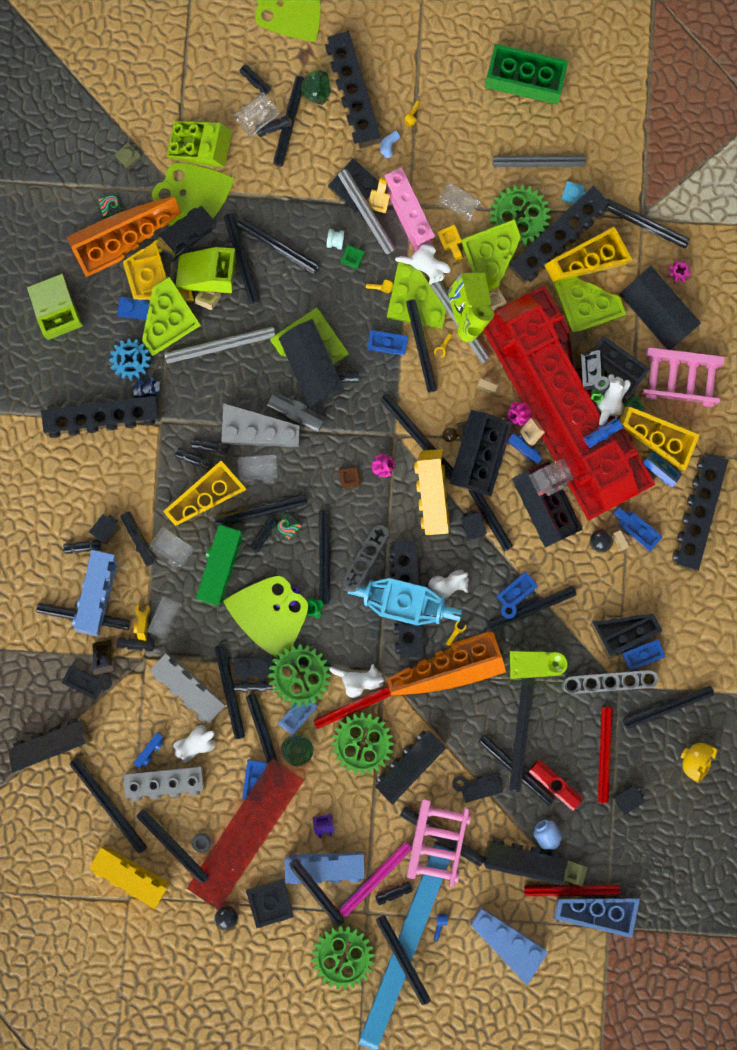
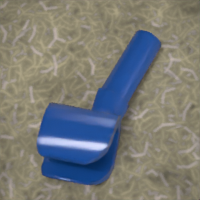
M439 914L436 917L437 926L434 941L439 939L441 926L448 925L447 914Z

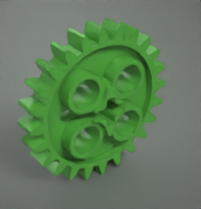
M514 185L513 191L507 187L506 194L500 191V198H494L497 204H491V208L495 211H490L489 215L494 218H491L489 222L495 223L493 227L504 224L506 222L502 219V216L505 214L510 215L512 220H516L517 214L519 215L526 203L530 202V205L524 211L523 217H520L517 222L518 226L524 225L527 227L526 232H520L522 237L520 242L525 247L528 240L532 244L534 237L537 239L540 236L539 233H544L546 231L544 228L549 227V223L546 221L550 220L551 216L546 214L551 209L545 208L548 205V201L542 202L544 195L538 197V190L532 193L531 186L524 190V185H521L520 189H517L516 185ZM513 200H521L522 205L515 206L513 204ZM535 210L538 216L531 217L528 211Z
M301 644L298 645L297 650L291 645L290 652L284 648V655L278 653L277 657L279 660L273 659L272 662L275 666L269 667L273 671V673L268 675V677L273 678L269 685H275L272 692L278 691L279 694L276 698L278 699L283 696V703L289 700L291 707L295 702H297L298 708L301 707L302 702L308 707L309 700L315 704V697L321 699L322 695L320 692L326 693L327 689L324 686L330 685V682L326 681V679L331 677L330 674H326L330 667H324L327 660L321 661L320 658L323 654L315 655L316 649L310 652L308 645L304 650H302ZM300 658L306 659L307 667L304 668L299 665ZM290 661L294 662L295 668L291 665ZM282 668H289L291 676L285 677L282 674ZM298 673H303L304 676L302 677V680L300 678H296V675ZM309 675H314L317 678L316 684H311L308 681ZM293 684L299 685L301 689L299 694L293 693L291 689ZM304 684L309 688V691L305 690Z
M363 712L360 718L354 713L352 720L347 716V723L345 724L340 721L342 728H335L339 734L332 735L334 739H337L336 742L331 743L332 746L337 748L332 751V753H338L335 760L341 759L340 767L346 764L347 772L351 768L354 769V775L358 770L361 771L362 776L365 770L371 775L373 768L378 772V765L380 764L385 767L383 760H390L387 753H393L389 746L394 745V743L388 741L393 735H387L390 728H383L385 721L378 723V716L374 720L371 719V713H369L367 718L364 717ZM352 727H359L361 729L359 737H353L350 734ZM368 727L365 740L368 746H364L361 759L358 761L357 755L360 745L357 744V741L362 740L364 729ZM371 732L379 733L380 739L377 742L369 740ZM347 746H354L356 754L348 756L345 752ZM368 750L373 751L375 754V758L372 761H367L364 758V753Z
M340 925L339 930L336 931L334 926H332V933L325 930L326 937L324 938L321 935L318 937L321 943H314L318 950H312V954L317 955V957L311 959V962H317L313 966V970H320L317 973V977L323 975L322 983L328 980L329 987L336 984V990H338L340 985H343L344 990H347V985L350 984L354 989V982L361 985V977L366 980L368 979L365 972H372L368 965H374V961L369 959L375 956V953L369 952L373 949V945H367L370 939L366 938L363 940L364 932L358 935L357 928L350 931V925H348L346 930H343L342 925ZM335 940L343 941L344 946L340 949L335 948L333 945ZM351 941L352 944L346 954L347 959L343 960L338 973H335V969L340 961V956L338 955H343L347 943ZM358 948L362 953L359 957H353L351 950ZM331 957L336 963L333 966H327L325 960ZM345 966H350L353 972L350 975H345L342 969Z

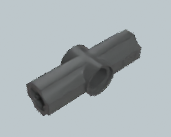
M276 391L272 394L267 405L285 415L284 417L292 422L302 424L317 433L325 421V417L308 409L303 403L291 400Z

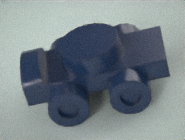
M153 377L148 379L147 384H145V380L139 379L137 385L134 386V396L137 398L156 396V394L161 393V383L156 382V379Z

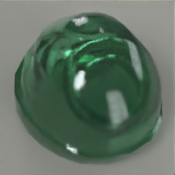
M323 70L310 72L303 80L301 93L308 101L315 104L323 105L328 100L331 90L328 74Z
M289 736L281 744L282 755L286 762L292 766H303L313 756V745L304 736Z

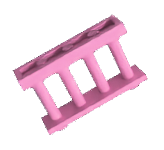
M402 167L384 175L388 183L385 191L390 193L389 199L414 252L419 250L423 244L433 246L431 239L435 237Z
M648 348L645 351V358L650 359L651 369L648 389H643L640 396H645V399L648 400L664 398L702 403L704 407H714V405L720 402V398H713L716 370L724 365L725 357ZM661 360L669 361L668 364H670L667 392L656 391L658 367ZM680 363H687V366H689L686 394L675 393L677 369ZM699 365H704L708 369L705 396L694 395L696 371Z
M422 798L406 876L407 878L415 879V876L421 873L449 879V887H454V883H458L460 875L457 867L466 824H470L472 813H468L469 809L465 807L463 813L434 808L433 805H430V800ZM434 815L461 821L459 833L429 827V824H426L427 817ZM433 835L457 840L455 852L425 846L422 843L423 836ZM427 854L453 860L451 872L422 866L421 863H418L419 856Z

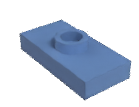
M309 700L308 707L302 702L301 707L298 708L296 702L278 724L293 736L318 706Z

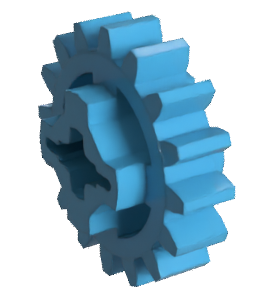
M128 339L126 344L121 340L120 347L114 345L116 351H110V354L114 357L109 359V362L114 363L111 369H117L115 372L117 376L122 374L123 380L128 376L129 380L133 381V376L140 379V373L147 374L144 369L150 368L147 362L151 361V357L146 356L150 352L148 349L144 350L145 345L143 343L138 346V340L132 343ZM127 348H133L132 351H125ZM141 354L143 358L142 364L139 363V358L141 357ZM119 355L121 356L120 365H118V357H119ZM133 357L134 361L132 363L128 362L127 358ZM129 369H136L133 372H126Z

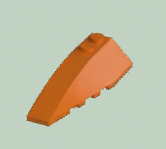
M171 196L120 212L66 238L85 276L88 277L120 262L128 252L138 248L142 241L152 237L156 230L160 227H165L179 216L181 211L175 197Z
M489 631L451 644V648L444 652L442 650L436 652L435 656L429 660L423 659L419 661L418 665L414 668L408 667L387 678L391 695L418 694L471 684L505 673L506 669L494 633Z

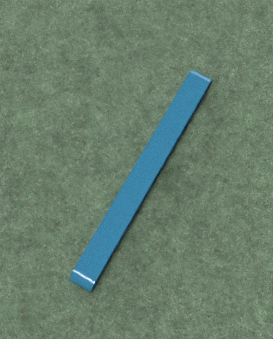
M436 843L433 848L453 852V850ZM430 855L426 867L446 871L450 859ZM422 874L398 937L410 962L413 959L443 878ZM393 952L358 1042L359 1045L372 1050H377L406 977Z

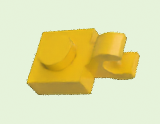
M383 177L379 180L378 189L371 190L368 205L373 211L386 213L390 193H385L387 181Z
M455 224L438 231V236L445 251L451 249L455 261L462 259L457 246L462 244Z
M136 605L135 612L139 618L138 622L134 624V633L137 634L138 640L146 641L150 607L147 605L146 611L140 612L139 605Z

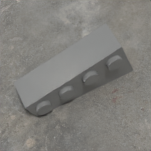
M223 403V444L278 447L300 446L299 425Z
M165 653L150 670L154 674V678L161 684L164 683L169 687L168 690L175 697L178 695L188 709L191 710L193 708L197 712L196 716L204 723L206 721L208 723L212 722L226 706L223 701L170 653Z

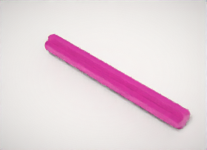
M404 842L339 908V912L344 917H347L412 850V847L407 842Z

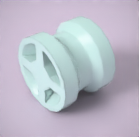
M329 229L327 248L337 247V249L342 250L345 231L340 230L336 232L334 229Z

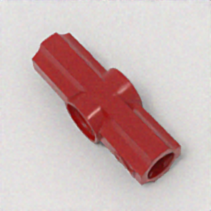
M540 759L528 771L572 811L584 799ZM554 780L561 782L558 790L551 788V783Z

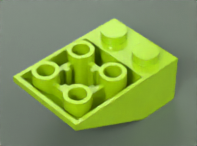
M174 121L166 157L205 166L225 167L233 131L222 123Z
M214 247L181 255L178 263L176 288L180 290L232 293L236 267L235 248Z
M63 274L27 287L43 336L47 340L83 327Z

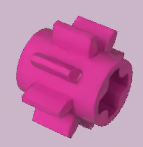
M675 260L673 262L674 267H668V270L671 271L668 278L672 277L674 283L680 280L684 283L686 281L685 277L689 278L691 276L688 273L691 266H687L685 260L681 263ZM677 269H678L679 271L682 270L683 273H682V274H681V273H676V270H677Z
M519 401L511 404L512 407L507 409V416L510 422L514 425L519 423L520 426L526 424L527 420L531 418L529 406L525 402L520 404Z
M388 454L376 455V461H373L371 465L374 474L378 475L379 478L391 476V471L395 469L394 459L390 456L388 457Z

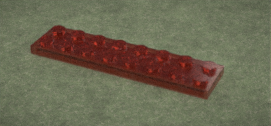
M272 758L203 862L201 868L209 875V879L205 883L200 884L194 877L186 889L218 910L305 779Z

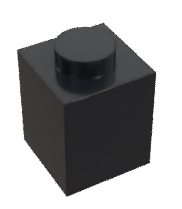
M473 510L463 514L464 517L460 520L468 541L487 534L480 512L475 513Z
M102 514L89 533L107 545L120 529V526L117 524L118 520L111 514L108 517Z
M632 784L612 796L624 815L645 803L642 799L644 797L642 790L639 786L635 787Z

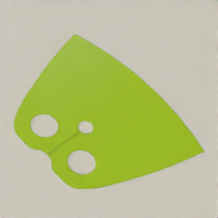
M256 0L258 7L255 10V21L259 26L288 37L316 42L320 23V0H282L284 5L281 7L277 5L279 0ZM264 10L272 11V20L264 21L261 17Z
M174 163L166 171L165 180L158 183L153 189L152 198L153 201L160 200L159 192L162 189H168L171 192V196L175 197L181 214L168 223L169 226L185 217L191 209L198 208L201 205L214 219L224 204L235 178L196 165ZM176 170L184 172L185 177L182 181H175L173 179V173ZM181 190L186 191L185 196L180 195Z
M281 576L267 578L255 583L223 601L241 629L256 644L277 659H279L277 657L278 653L284 655V648L290 651V646L294 644L308 611L306 599L301 594L294 593L291 590L290 583ZM279 583L284 587L283 594H273L272 587L274 584ZM294 600L301 604L300 611L296 613L289 609L290 602ZM275 604L280 606L279 611L273 609Z

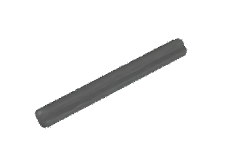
M493 156L492 165L493 167H584L586 165V156Z

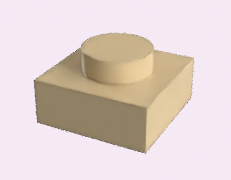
M499 287L489 291L490 307L493 311L506 305V300Z
M200 291L195 298V304L213 310L221 298V292Z
M480 378L477 389L492 395L495 394L498 387L495 381L489 378H484V380Z
M530 418L519 432L526 442L533 446L545 431L536 419Z
M619 530L611 534L619 551L629 547L628 543L630 541L625 532L622 533Z

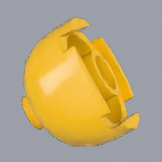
M706 743L693 744L690 749L686 747L681 755L685 774L697 783L702 781L712 765L711 757L714 759L716 757L717 749Z

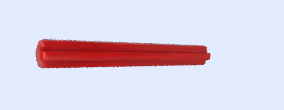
M389 686L314 719L316 728H322L392 696Z
M602 707L598 779L599 803L609 802L612 707Z
M619 885L524 886L525 896H620L621 893Z

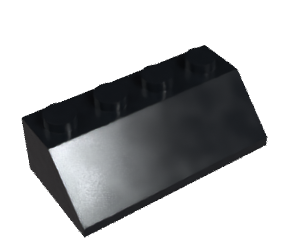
M652 266L646 269L619 294L667 350L674 348L701 324Z
M313 319L293 327L279 338L309 408L344 393L343 385Z
M470 410L449 484L492 496L512 422L485 412Z
M550 461L512 478L515 488L523 501V505L526 507L545 548L583 530Z
M76 718L68 721V726L60 728V725L50 728V733L42 735L41 732L31 736L32 740L28 742L20 740L13 743V748L8 749L12 772L19 771L92 742L85 721H79Z
M423 730L415 738L417 742L413 746L409 744L403 750L404 756L400 760L396 758L389 765L390 770L386 775L382 773L375 780L377 782L375 787L392 805L447 748L429 730L427 732Z
M494 838L493 841L487 842L483 863L486 869L559 885L564 883L566 859L561 857V853L550 851V854L542 853L543 849L531 847V850L524 849L523 845L518 843H512L510 846L504 844L503 840Z

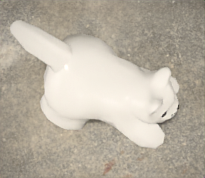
M429 244L421 245L420 249L414 252L410 258L405 256L395 258L397 262L411 264L415 269L425 272L430 278L429 285L434 282L443 281L444 273L451 271L448 264L435 259L436 250Z
M613 374L608 375L610 387L607 391H604V399L595 404L596 409L602 413L599 425L603 426L609 416L618 417L624 410L622 399L631 384L629 380L623 381L620 377L615 378Z
M460 569L452 572L447 578L442 576L432 577L428 587L440 598L444 597L446 599L456 590H463L468 593V573Z
M374 664L371 665V669L366 673L345 672L334 667L329 669L333 674L342 677L346 688V695L352 698L360 696L364 689L375 690L384 686L382 673L375 668Z
M204 725L196 726L189 737L178 740L173 744V747L176 749V757L181 758L182 762L186 764L198 753L212 751L216 745L215 741L211 740L215 732H207V728Z

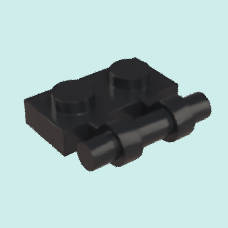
M273 657L234 658V677H242V683H234V691L248 693V691L259 690V692L273 690V685H269L270 682L265 680V677L273 673L269 669L270 666H273ZM248 677H259V683H248Z

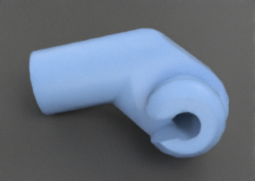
M397 131L386 136L381 142L380 152L385 158H390L393 155L391 150L392 144L400 139Z

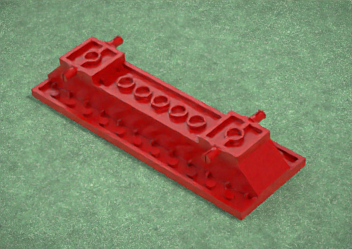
M544 285L496 310L493 319L484 328L483 333L521 402H525L531 410L530 417L536 419L545 431L541 438L586 520L590 521L656 484L646 466L642 464L643 461L623 428L610 435L609 439L602 440L591 448L585 443L583 438L596 431L597 427L600 426L599 420L602 413L596 409V402L591 400L592 389L585 391L583 388L582 371H575L571 364L567 334L571 331ZM609 416V418H608V420H607V422H606L605 424L611 422V421H612L613 419H615L616 417H615V416Z

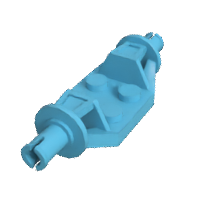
M391 578L375 582L370 580L367 586L362 585L358 591L348 592L349 595L363 597L364 605L369 606L379 616L414 625L433 622L440 624L443 617L460 622L461 616H456L454 613L462 615L463 612L462 609L446 606V598H440L427 587Z

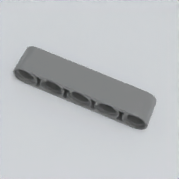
M641 670L568 676L562 681V689L570 694L652 688L658 683V675L654 671ZM648 673L653 677V681L650 684L644 682V676ZM627 675H631L634 679L633 684L627 686L624 682ZM611 676L614 679V685L609 688L606 686L605 680ZM589 678L595 680V686L592 689L586 686V681ZM572 679L576 682V687L570 691L566 685Z

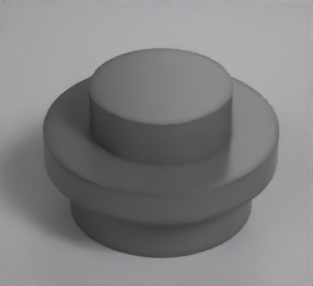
M205 833L195 835L192 840L194 850L199 853L208 851L212 844L211 838Z

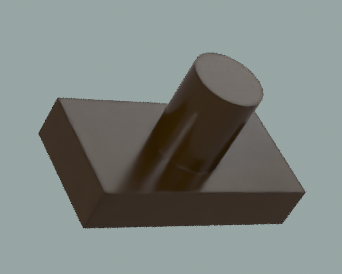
M588 331L569 332L567 337L571 364L575 371H582L581 354L590 352L591 348Z
M112 640L92 643L94 674H109L114 671Z

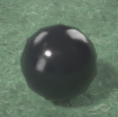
M597 529L590 536V546L599 553H605L612 548L613 539L604 529Z
M231 906L220 907L214 915L215 924L221 930H232L238 924V912Z

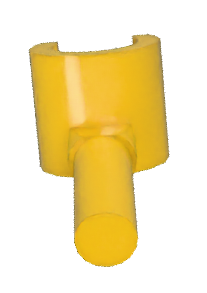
M419 101L415 102L412 110L405 117L404 122L410 128L417 121L414 114L420 105Z
M384 280L382 285L366 284V288L390 293L393 283Z
M448 333L441 346L434 350V355L437 350L441 349L443 350L441 358L445 356V349L452 337L451 334Z
M457 621L454 624V631L446 644L450 646L455 637L466 629V625L462 630L458 629L457 624L459 622Z

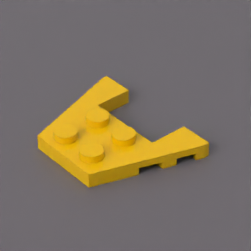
M158 239L145 249H141L123 261L133 299L150 300L153 286L166 279L159 254L162 251L157 246ZM178 289L185 302H194L191 290Z

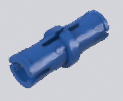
M616 417L604 426L600 425L596 431L583 439L587 446L591 448L598 442L609 439L610 435L622 429L623 426Z

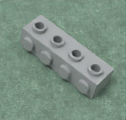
M203 766L124 774L125 798H131V801L143 800V796H150V799L162 798L163 794H169L170 797H179L183 792H189V795L201 794L200 791L205 789Z

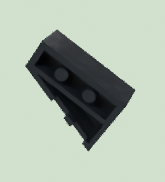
M202 205L198 208L195 207L185 217L179 219L172 226L158 234L157 246L173 263L213 231L216 227V222Z
M602 336L592 351H601L603 368L608 375L613 374L615 378L620 377L623 381L629 380L631 382L629 389L624 395V398L628 400L650 368L611 340Z
M654 614L593 621L591 624L608 659L660 635L662 632Z

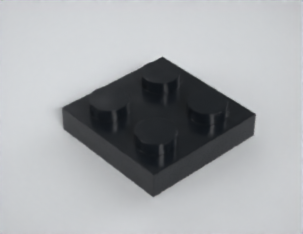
M352 159L342 169V171L344 169L348 170L366 201L371 195V190L378 189L379 181L355 159ZM337 175L328 185V188L351 209L357 212L358 207Z
M284 879L246 890L256 928L294 918Z

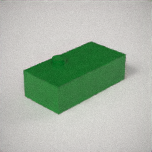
M495 44L484 88L558 105L568 60Z
M221 525L218 526L213 545L207 549L206 558H208L196 600L219 607L222 606L244 536L241 531Z

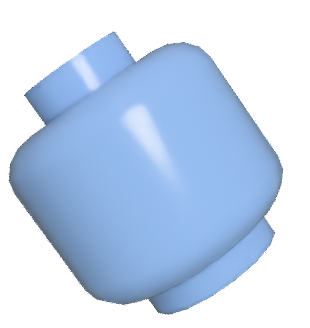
M543 820L535 826L533 835L541 848L554 850L560 845L562 833L555 822Z

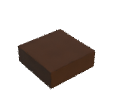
M358 466L339 469L342 489L361 486Z

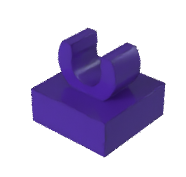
M332 814L312 817L315 835H318L319 838H322L323 833L329 832L330 837L333 835Z

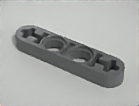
M377 525L372 529L345 575L343 582L348 592H356L360 589L387 543L389 533L385 526ZM382 531V532H383V536H381V537L378 539V544H377V543L375 542L376 539H377V534H376V533H380V532ZM369 546L375 547L376 553L368 555L365 552L366 548ZM358 563H365L367 568L364 571L357 570L356 566ZM355 574L358 575L355 579L356 585L349 586L348 580L352 581Z

